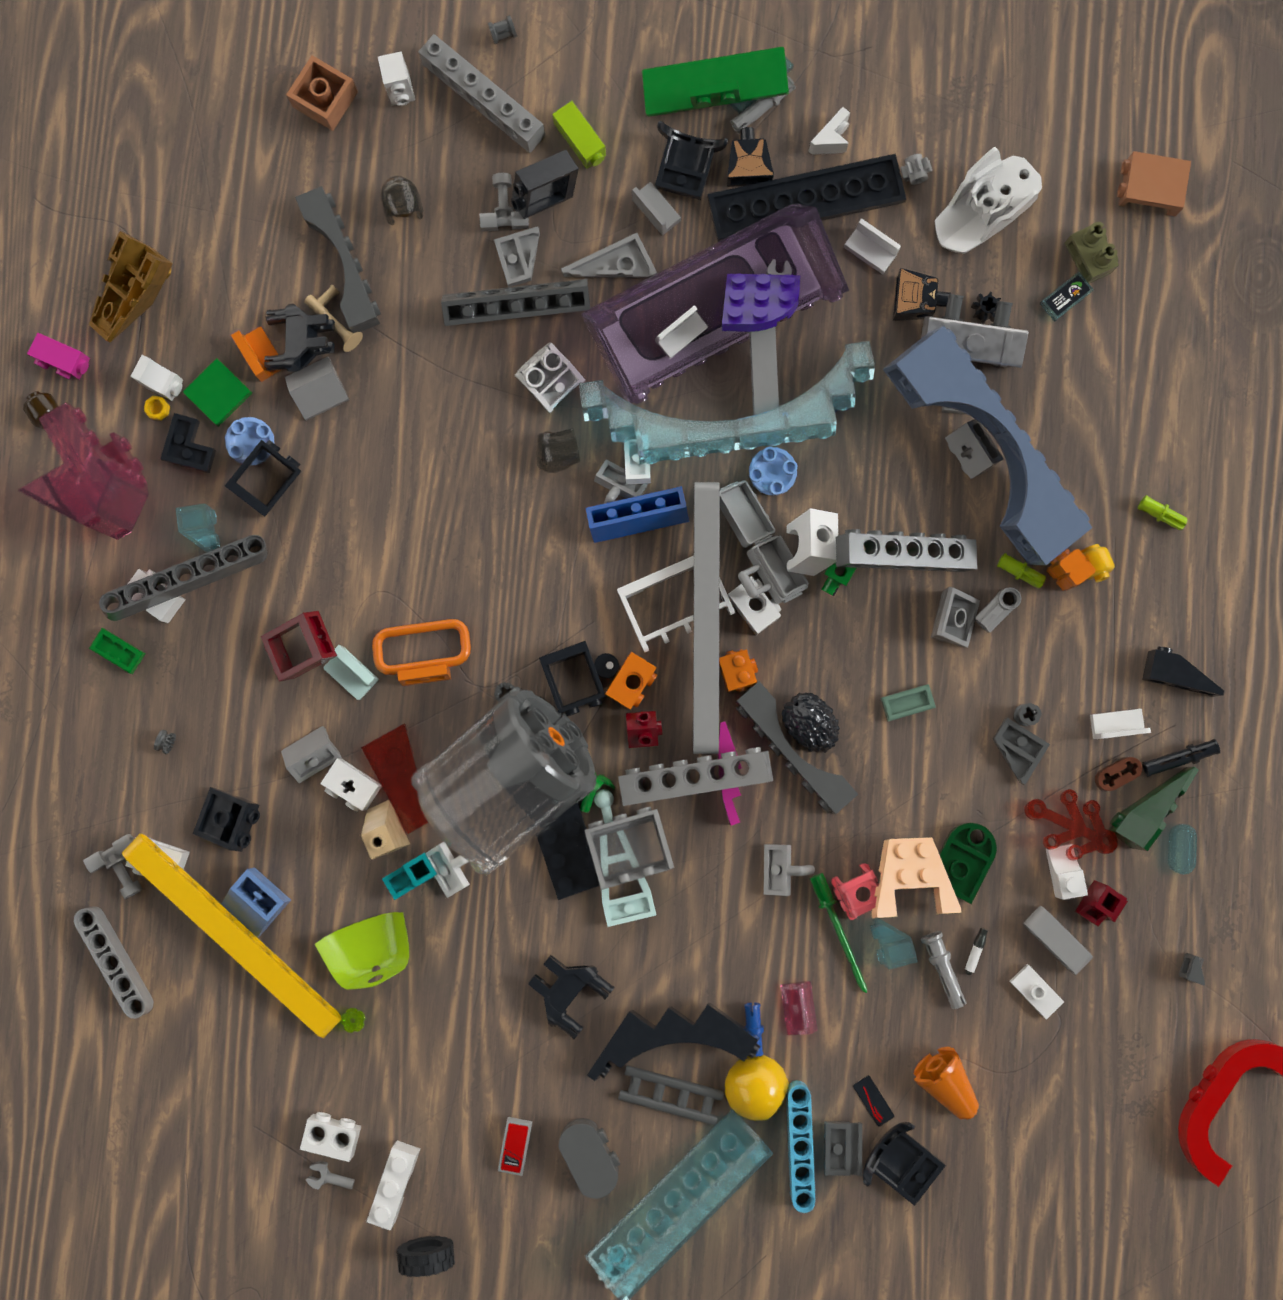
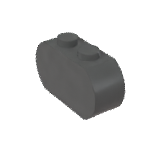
M579 1118L569 1122L564 1127L558 1148L582 1195L593 1199L602 1198L610 1194L615 1188L618 1181V1166L621 1164L615 1151L610 1152L606 1144L609 1140L604 1129H599L596 1123L590 1119Z

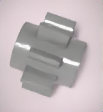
M914 154L904 160L906 166L900 167L903 179L905 181L910 180L912 185L925 182L928 179L927 173L932 172L930 160L927 157L923 158L922 154Z

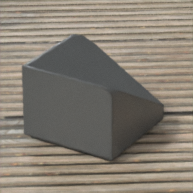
M1186 953L1179 977L1205 986L1202 972L1204 959Z

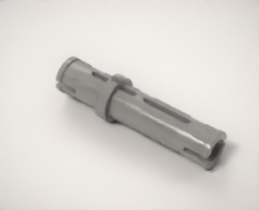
M787 76L790 93L796 89V86L793 85L792 79ZM786 95L758 99L730 121L732 127L740 134L742 128L749 126L773 106H778L780 100Z

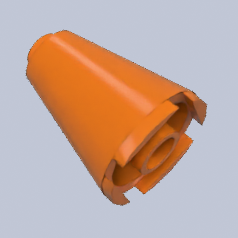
M941 1047L937 1049L939 1053L932 1057L930 1053L926 1055L914 1069L915 1082L957 1118L966 1120L973 1118L977 1114L979 1103L958 1053L954 1048Z

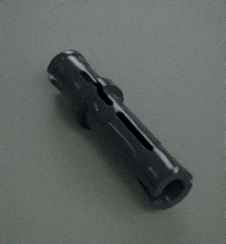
M1215 739L1195 746L1190 744L1186 746V749L1142 762V767L1146 776L1150 777L1151 775L1191 762L1197 764L1201 759L1220 754V747ZM1198 751H1202L1201 753H1197V754H1194V755H1192V756L1185 757V755H1189V754H1192V753H1195V752H1198ZM1173 759H1177V761H1173V762H1170V763H1167V764H1164V765H1160L1161 763H1164V762H1167V761H1170V760H1173Z

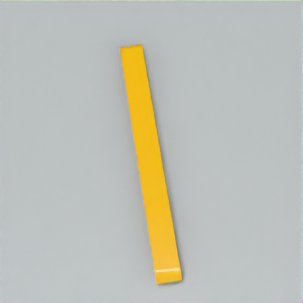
M140 833L123 850V857L315 1034L325 1038L342 1020L341 1015L151 839Z

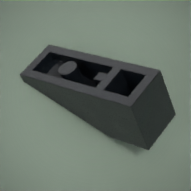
M1158 646L1157 649L1148 651L1142 680L1213 697L1224 696V690L1183 656L1172 653L1173 649Z

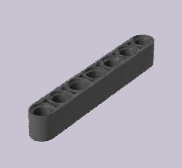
M259 535L247 536L109 591L101 596L99 606L107 619L111 621L124 619L262 563L268 555L265 540ZM254 546L262 548L256 553L249 551ZM229 556H238V559L234 562L226 561ZM207 565L215 566L209 572L203 571V568ZM184 574L191 575L190 579L187 581L179 580V578ZM159 584H167L164 590H155ZM136 593L143 594L141 599L131 600ZM119 603L115 610H107L110 604Z

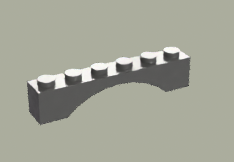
M321 186L296 196V201L308 226L326 237L340 254L345 276L344 294L340 307L352 333L362 332L379 325L380 321L377 316L381 315L376 301L371 302L368 294L372 293L367 279L362 280L360 272L363 271L357 257L353 259L350 252L354 250L349 236L344 237L342 229L345 228L340 214L335 216L333 208L336 207L331 193L326 194Z
M760 681L736 701L739 705L736 707V710L744 719L749 717L755 725L752 728L761 738L764 736L768 738L771 742L769 745L770 749L778 757L782 754L788 761L785 766L794 776L798 773L804 781L801 784L810 794L816 793L821 799L818 801V804L826 813L831 811L833 814H837L859 795L842 775L831 774L815 768L804 761L791 748L779 726L776 700Z

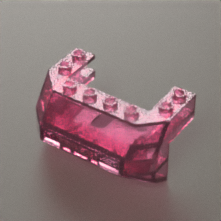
M67 402L40 417L39 420L64 464L20 488L18 491L66 517L116 540L131 533L149 493L146 479L141 472L144 470L143 465L137 457L132 456L130 452L132 446L127 438L113 432L109 434L113 441L104 446L99 444L100 441L92 430H88L84 423L87 421V418L79 407L75 408Z

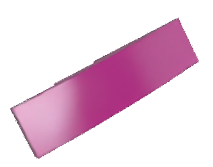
M725 721L719 724L718 759H722V753L736 751ZM740 763L738 765V770L742 769ZM718 765L719 779L724 776V769L720 765ZM739 788L721 790L730 826L740 823L732 801L733 798L741 796Z

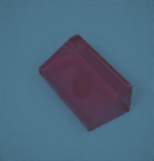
M802 981L781 984L787 1035H810L816 1032L817 1022L811 982Z

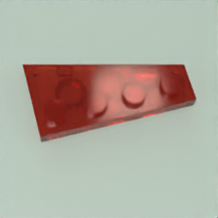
M404 723L361 747L405 830L410 834L430 823L431 819L413 757V750L407 733L408 730Z

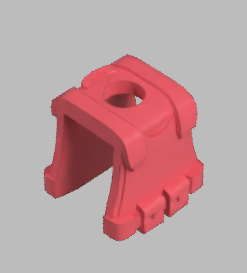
M866 863L859 865L863 874L845 883H842L838 876L831 879L835 896L840 900V907L846 912L850 920H854L858 916L871 911L876 906L877 897L875 896V890L879 883H877L878 880L873 869L871 870ZM867 887L869 889L870 897L867 901L861 902L856 898L858 888Z

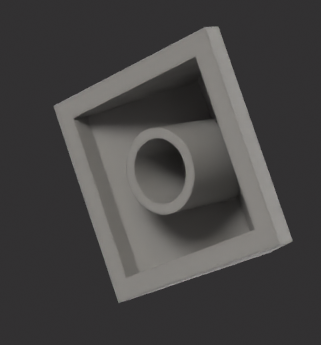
M329 357L323 358L285 377L289 393L306 421L349 400Z
M948 587L943 590L930 638L968 648L980 600L954 587Z

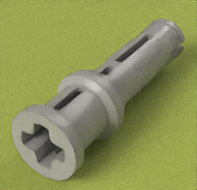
M936 931L927 934L921 938V942L926 945L930 955L929 962L935 965L951 1009L961 1008L967 1002L950 963L951 954L950 951L946 950L943 943V933Z

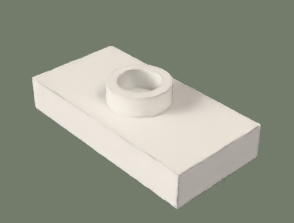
M1028 964L1009 981L1046 1020L1064 1003Z

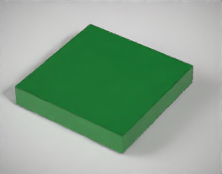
M218 358L183 391L218 427L252 394Z

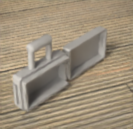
M746 480L736 481L721 488L720 509L741 545L745 548L754 543L756 545L747 551V556L753 566L738 574V578L749 597L755 598L768 591L776 604L782 602L785 604L802 595V591L808 588L809 582L804 574L787 571V562L793 559V555L782 536L772 537L775 528ZM756 571L764 583V586L758 589L755 588L748 576Z

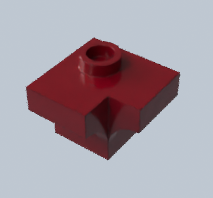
M1094 880L1087 890L1088 895L1083 897L1075 912L1099 927L1105 919L1115 922L1128 901L1125 896L1110 886Z

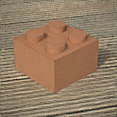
M311 55L286 96L294 109L333 131L357 95L358 90L352 78Z

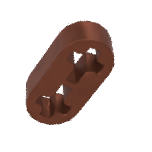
M1134 757L1122 758L1097 772L1095 776L1096 786L1103 791L1116 790L1138 778L1142 773V764ZM1126 762L1134 764L1133 774L1130 772L1121 774L1120 771L1127 767ZM1104 774L1107 776L1116 774L1117 777L1110 781L1111 786L1103 784Z

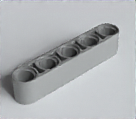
M773 327L767 330L749 332L755 438L780 436L776 330Z
M93 906L79 910L74 916V925L125 1015L136 1019L149 1013L153 1008V998L101 908ZM87 913H90L93 917L91 925L86 921ZM100 934L105 938L104 946H101L98 942ZM111 956H114L118 961L116 968L110 963ZM123 978H127L129 980V990L123 987ZM136 999L142 1003L141 1011L135 1008L134 1003Z

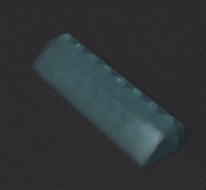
M731 1109L585 1255V1258L614 1295L620 1300H630L773 1155V1152L740 1116Z

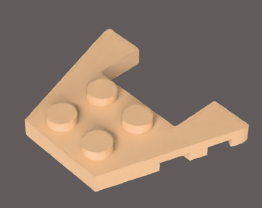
M933 838L884 840L879 867L881 876L879 886L875 890L877 900L875 908L872 909V918L897 916L894 890L933 888L937 914L961 913V907Z

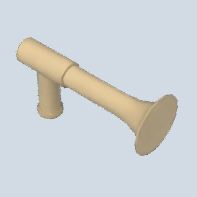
M331 285L318 299L313 295H309L305 299V303L317 315L327 314L329 320L333 319L335 321V331L344 341L343 350L349 352L357 347L362 340L363 334L361 332L352 333L348 331L324 307L339 291Z

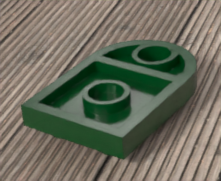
M963 823L953 828L939 852L956 897L969 904H972L997 852L996 840L993 834L986 827L977 823ZM976 829L980 830L983 834V839L978 844H974L970 840L971 832Z

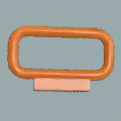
M457 619L385 628L380 630L373 639V661L379 672L385 675H398V681L402 686L451 680L449 667L463 664L470 655L469 631L467 626ZM446 629H456L460 634L461 652L455 657L398 665H386L384 663L382 642L386 638Z

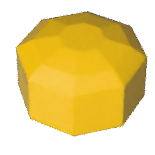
M151 396L145 401L144 411L152 420L162 421L169 415L170 405L163 397Z

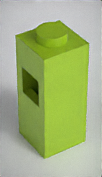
M570 101L552 114L555 127L586 169L592 165L597 166L604 160L606 156L604 143L573 101Z

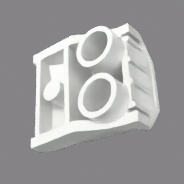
M548 343L537 351L514 375L549 413L574 388L585 381L571 362L552 343Z

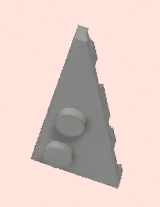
M638 233L561 268L564 277H657V271Z

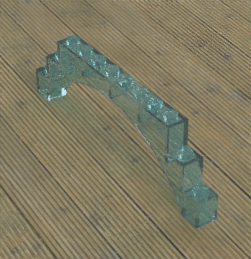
M870 341L845 344L844 354L833 369L801 396L776 409L750 417L726 421H689L652 413L617 396L604 386L603 380L579 383L584 421H599L608 418L612 442H627L636 439L640 464H654L664 460H680L691 456L703 457L712 453H729L732 450L739 449L751 450L760 446H777L781 443L803 442L808 439H826L830 436H835L837 421L834 410H847L855 407L856 391L854 382H865L873 379L875 363Z

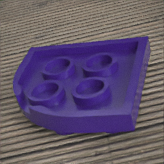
M727 274L722 331H762L777 326V322L786 316L790 318L799 304L800 275Z

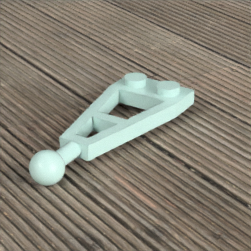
M607 789L597 791L594 797L596 806L601 808L604 824L613 822L611 805L613 804L614 797ZM624 830L618 831L617 834L626 853L608 857L607 835L600 836L601 868L604 877L608 876V864L629 860L632 868L640 867ZM645 877L637 879L643 891L642 893L609 900V888L602 890V904L608 927L656 916L651 890Z

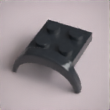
M658 121L657 129L667 139L655 183L656 189L701 200L714 152L725 149L728 139L712 140L691 136L669 127L663 121Z
M901 1122L889 1129L871 1151L864 1166L863 1183L869 1187L875 1173L915 1206L946 1165L907 1133L915 1129L912 1123Z

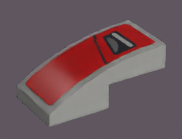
M512 1117L507 1118L498 1166L499 1172L523 1176L533 1121Z

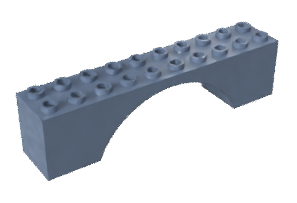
M945 326L927 333L887 365L883 371L912 409L923 406L952 408L971 416L992 434L1004 454L1010 479L1008 507L1000 527L1028 565H1047L1092 529L1088 522L1089 517L1082 509H1078L1071 492L1064 489L1059 483L1060 477L1058 474L1049 469L1045 464L1046 459L1039 450H1035L1031 445L1030 436L1017 426L1013 413L1005 409L1000 403L1001 397L995 390L990 389L986 384L985 375L972 365L969 353L958 346L955 334L950 329H946Z

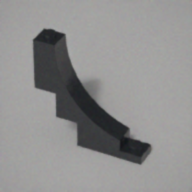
M711 1003L706 1005L695 1023L672 1006L668 1007L656 1026L634 1010H631L587 1076L594 1081L600 1077L604 1079L612 1068V1065L609 1064L610 1062L621 1068L633 1058L646 1051L677 1043H696L712 1046L745 1061L747 1057L753 1059L761 1047L757 1044L760 1038Z

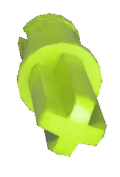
M1147 495L1142 498L1138 505L1139 510L1155 517L1157 522L1163 521L1178 530H1182L1187 524V517L1170 509L1168 504L1163 505Z
M1007 553L1002 555L997 564L998 568L1000 567L1016 576V580L1020 578L1038 589L1043 586L1046 580L1045 575L1028 567L1026 562L1021 563L1012 558Z

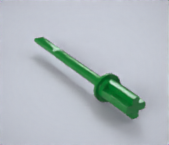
M824 874L814 875L810 878V881L820 903L818 907L819 909L826 908L847 960L851 964L858 986L862 992L867 993L866 983L856 964L853 952L833 907V904L837 903V899L833 898Z

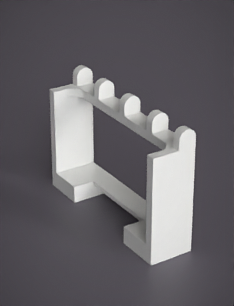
M694 556L617 589L644 653L649 651L647 641L661 635L666 644L669 642L666 633L683 625L687 634L691 633L692 630L689 623L694 621V615L643 637L627 598L685 571L693 570ZM719 577V594L723 601L719 603V610L727 608L729 614L732 615L735 613L734 608Z

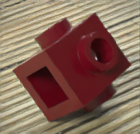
M656 711L626 713L629 748L658 746V736L663 734L662 722L656 721Z

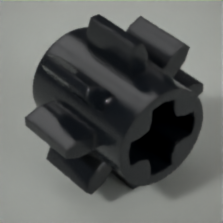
M989 292L985 297L980 293L977 296L978 302H973L971 308L975 309L973 318H979L982 324L988 319L994 322L997 301H1000L1001 298L996 299L992 296V292Z

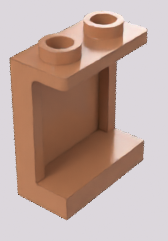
M1133 151L1129 158L1123 161L1121 167V174L1124 177L1117 191V197L1120 198L1119 206L1124 207L1128 202L1165 208L1167 209L1166 215L1177 216L1184 208L1191 161Z

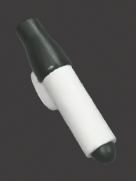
M980 927L979 933L975 937L965 967L967 975L975 972L982 949L986 943L987 929Z

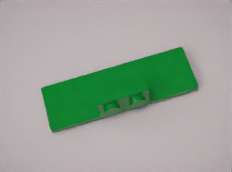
M784 47L642 70L645 111L648 117L789 94Z

